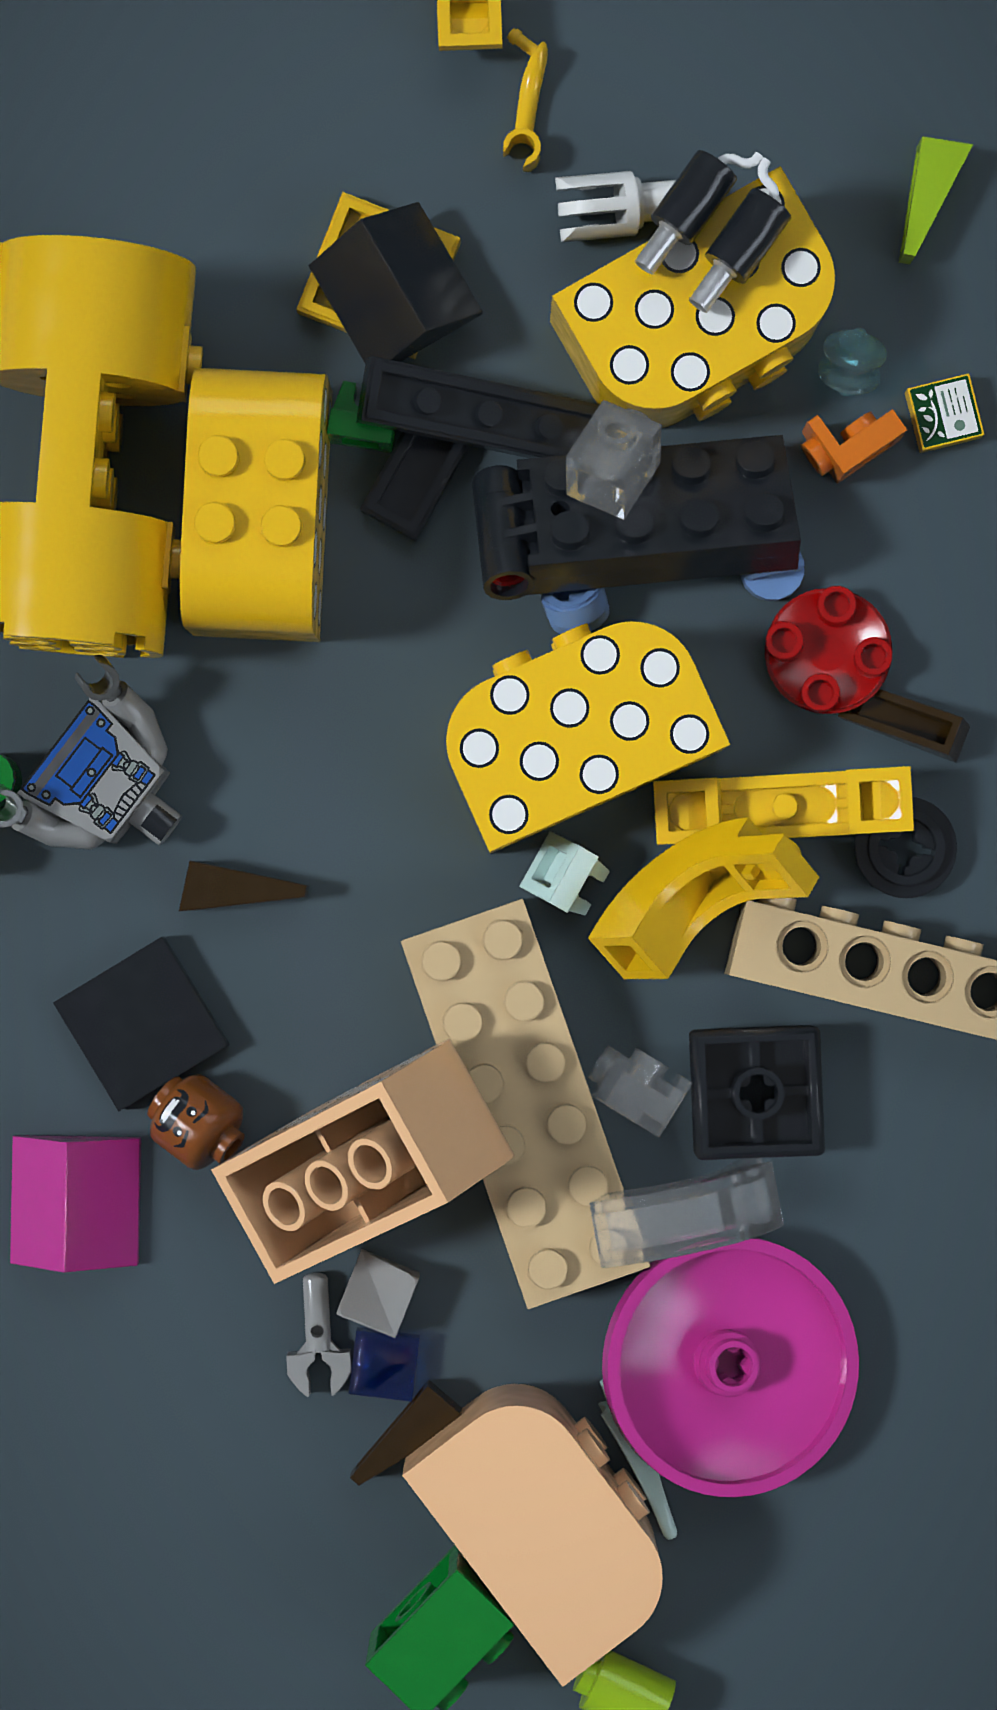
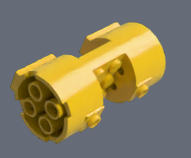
M34 235L0 242V386L45 397L36 502H0V633H3L4 640L10 641V645L19 646V649L124 658L127 645L135 646V650L140 651V657H163L171 578L180 579L181 540L175 539L176 530L173 522L116 510L118 478L114 477V468H110V459L108 457L109 451L120 452L123 414H119V406H160L187 402L188 385H191L195 368H202L203 346L191 345L196 266L182 256L146 245L85 236Z

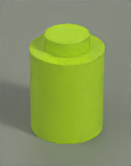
M611 1650L576 1677L573 1691L582 1694L579 1708L582 1710H668L675 1692L676 1680Z

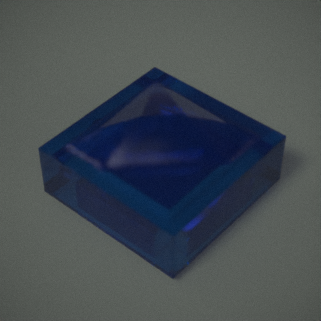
M357 1327L349 1394L412 1402L420 1335L398 1332L396 1338H393L373 1329Z

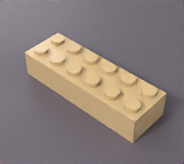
M520 899L402 940L401 944L436 1045L451 1039L515 1155L507 1163L483 1178L527 1309L649 1268L650 1264L524 900Z

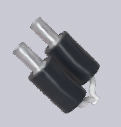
M698 150L651 214V218L658 226V229L635 260V263L642 270L653 275L677 241L685 245L693 243L737 181V176L726 164H733L740 168H752L759 164L758 176L761 183L768 189L769 195L759 189H751L705 253V257L713 266L689 298L690 303L704 313L709 312L731 279L738 283H746L791 220V214L778 202L779 189L777 184L768 175V168L771 162L758 152H755L751 158H742L736 154H725L716 158L708 152Z

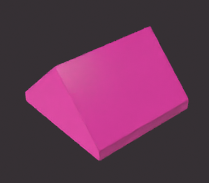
M14 1135L12 1145L10 1263L64 1273L137 1266L139 1264L141 1137Z

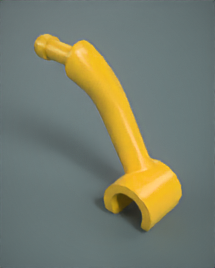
M513 28L507 36L508 42L518 46L530 55L520 86L515 129L506 135L503 142V157H506L512 147L519 143L529 145L533 149V153L526 159L523 171L530 172L538 166L540 161L541 142L534 132L540 89L547 64L548 47L544 41L539 45L535 44L524 36L523 32L518 28Z

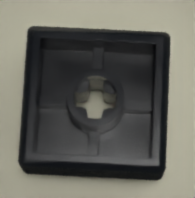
M812 1025L694 1029L689 1033L693 1150L698 1159L719 1160L820 1156L825 1152L820 1030ZM760 1074L762 1083L773 1086V1095L762 1098L761 1108L752 1109L750 1101L739 1096L740 1087L748 1086L751 1076Z

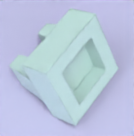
M550 831L519 887L567 913L570 911L585 916L591 904L580 898L578 893L588 876L604 882L610 871L597 860V855Z

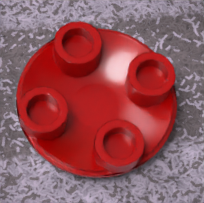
M831 586L829 588L807 591L793 598L782 607L774 617L766 635L765 661L768 673L775 687L791 703L814 713L837 714L850 711L864 704L883 685L892 662V640L885 620L870 602L845 587Z

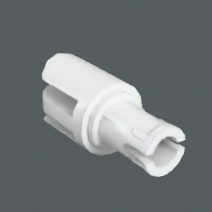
M631 171L555 177L556 191L589 190L614 186V197L558 203L559 217L615 213L617 224H594L560 229L561 242L636 236L638 230L643 227L644 222L653 221L651 214L676 180L641 183L640 179L635 177Z

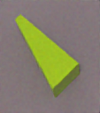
M924 136L920 139L916 147L898 263L911 264L973 144Z

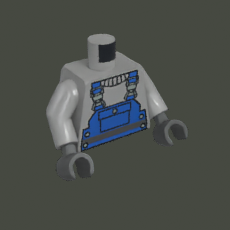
M95 655L93 657L105 670L104 677L99 682L87 683L79 673L76 672L75 674L76 682L86 696L89 697L88 701L18 791V794L5 785L0 784V794L6 797L5 807L0 811V827L11 826L14 830L48 846L92 850L100 846L104 841L117 844L132 825L160 846L170 836L182 818L180 813L155 795L170 775V772L163 765L167 756V745L154 710L127 683L120 681L119 674L106 657ZM19 795L22 796V797H23L24 799H26V800L22 801L21 798L19 797Z

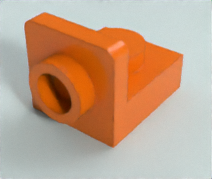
M893 409L879 419H876L870 411L840 432L845 442L839 445L822 419L816 415L806 422L802 430V434L807 441L801 444V448L818 474L823 476L829 472L838 484L898 443L907 429Z

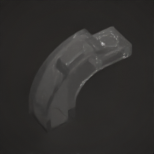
M762 1158L737 1159L716 1172L691 1179L606 1193L589 1203L601 1269L662 1260L711 1250L764 1235L784 1225L772 1161L762 1163Z

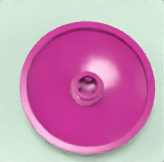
M744 1235L707 1236L689 1241L662 1254L650 1263V1267L644 1269L626 1289L615 1308L605 1336L602 1360L603 1385L607 1404L621 1435L641 1460L657 1473L674 1484L704 1495L718 1497L751 1496L771 1491L798 1478L814 1466L836 1441L845 1426L856 1395L859 1377L858 1344L853 1323L843 1300L831 1282L808 1260L781 1245L757 1237Z

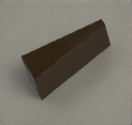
M881 689L859 707L838 714L840 719L957 763L970 729V725L963 717Z
M189 861L179 911L305 898L308 895L309 885Z
M428 1380L353 1468L350 1479L360 1486L409 1456L462 1415V1407Z

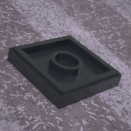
M165 936L160 937L53 1002L118 1112L230 1045Z

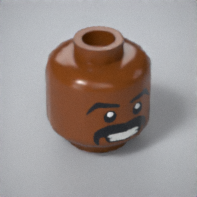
M201 1074L188 1076L185 1079H181L179 1076L172 1078L154 1097L147 1112V1116L152 1119L150 1135L153 1141L192 1170L205 1168L214 1161L221 1164L230 1159L238 1151L245 1138V1134L239 1130L243 1119V1107L241 1104Z

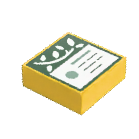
M969 373L908 388L904 392L919 453L980 439L984 436Z

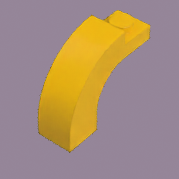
M749 817L724 821L684 838L642 868L608 905L588 939L623 979H669L690 942L700 930L719 914L735 905L754 899L809 897L819 876L804 859L798 845L787 838L785 834L763 835Z

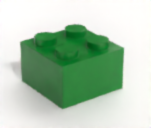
M454 1545L371 1631L365 1666L410 1710H433L435 1707L439 1710H447L466 1690L469 1682L464 1677L481 1659L487 1665L491 1664L509 1646L514 1638V1634L510 1631L514 1626V1622Z

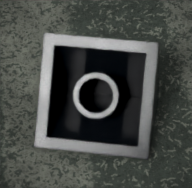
M419 202L360 219L308 265L364 363L371 356L401 362L483 314L482 309Z

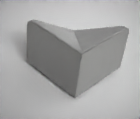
M361 1249L336 1314L396 1338L418 1283L420 1272Z

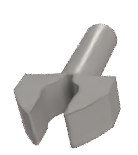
M315 1272L303 1277L306 1342L299 1351L287 1353V1375L299 1391L309 1397L311 1393V1380L308 1368L314 1362L316 1353H321L322 1360L330 1366L332 1371L330 1383L331 1395L333 1396L340 1390L351 1373L352 1351L351 1349H340L331 1340L328 1277L323 1273Z

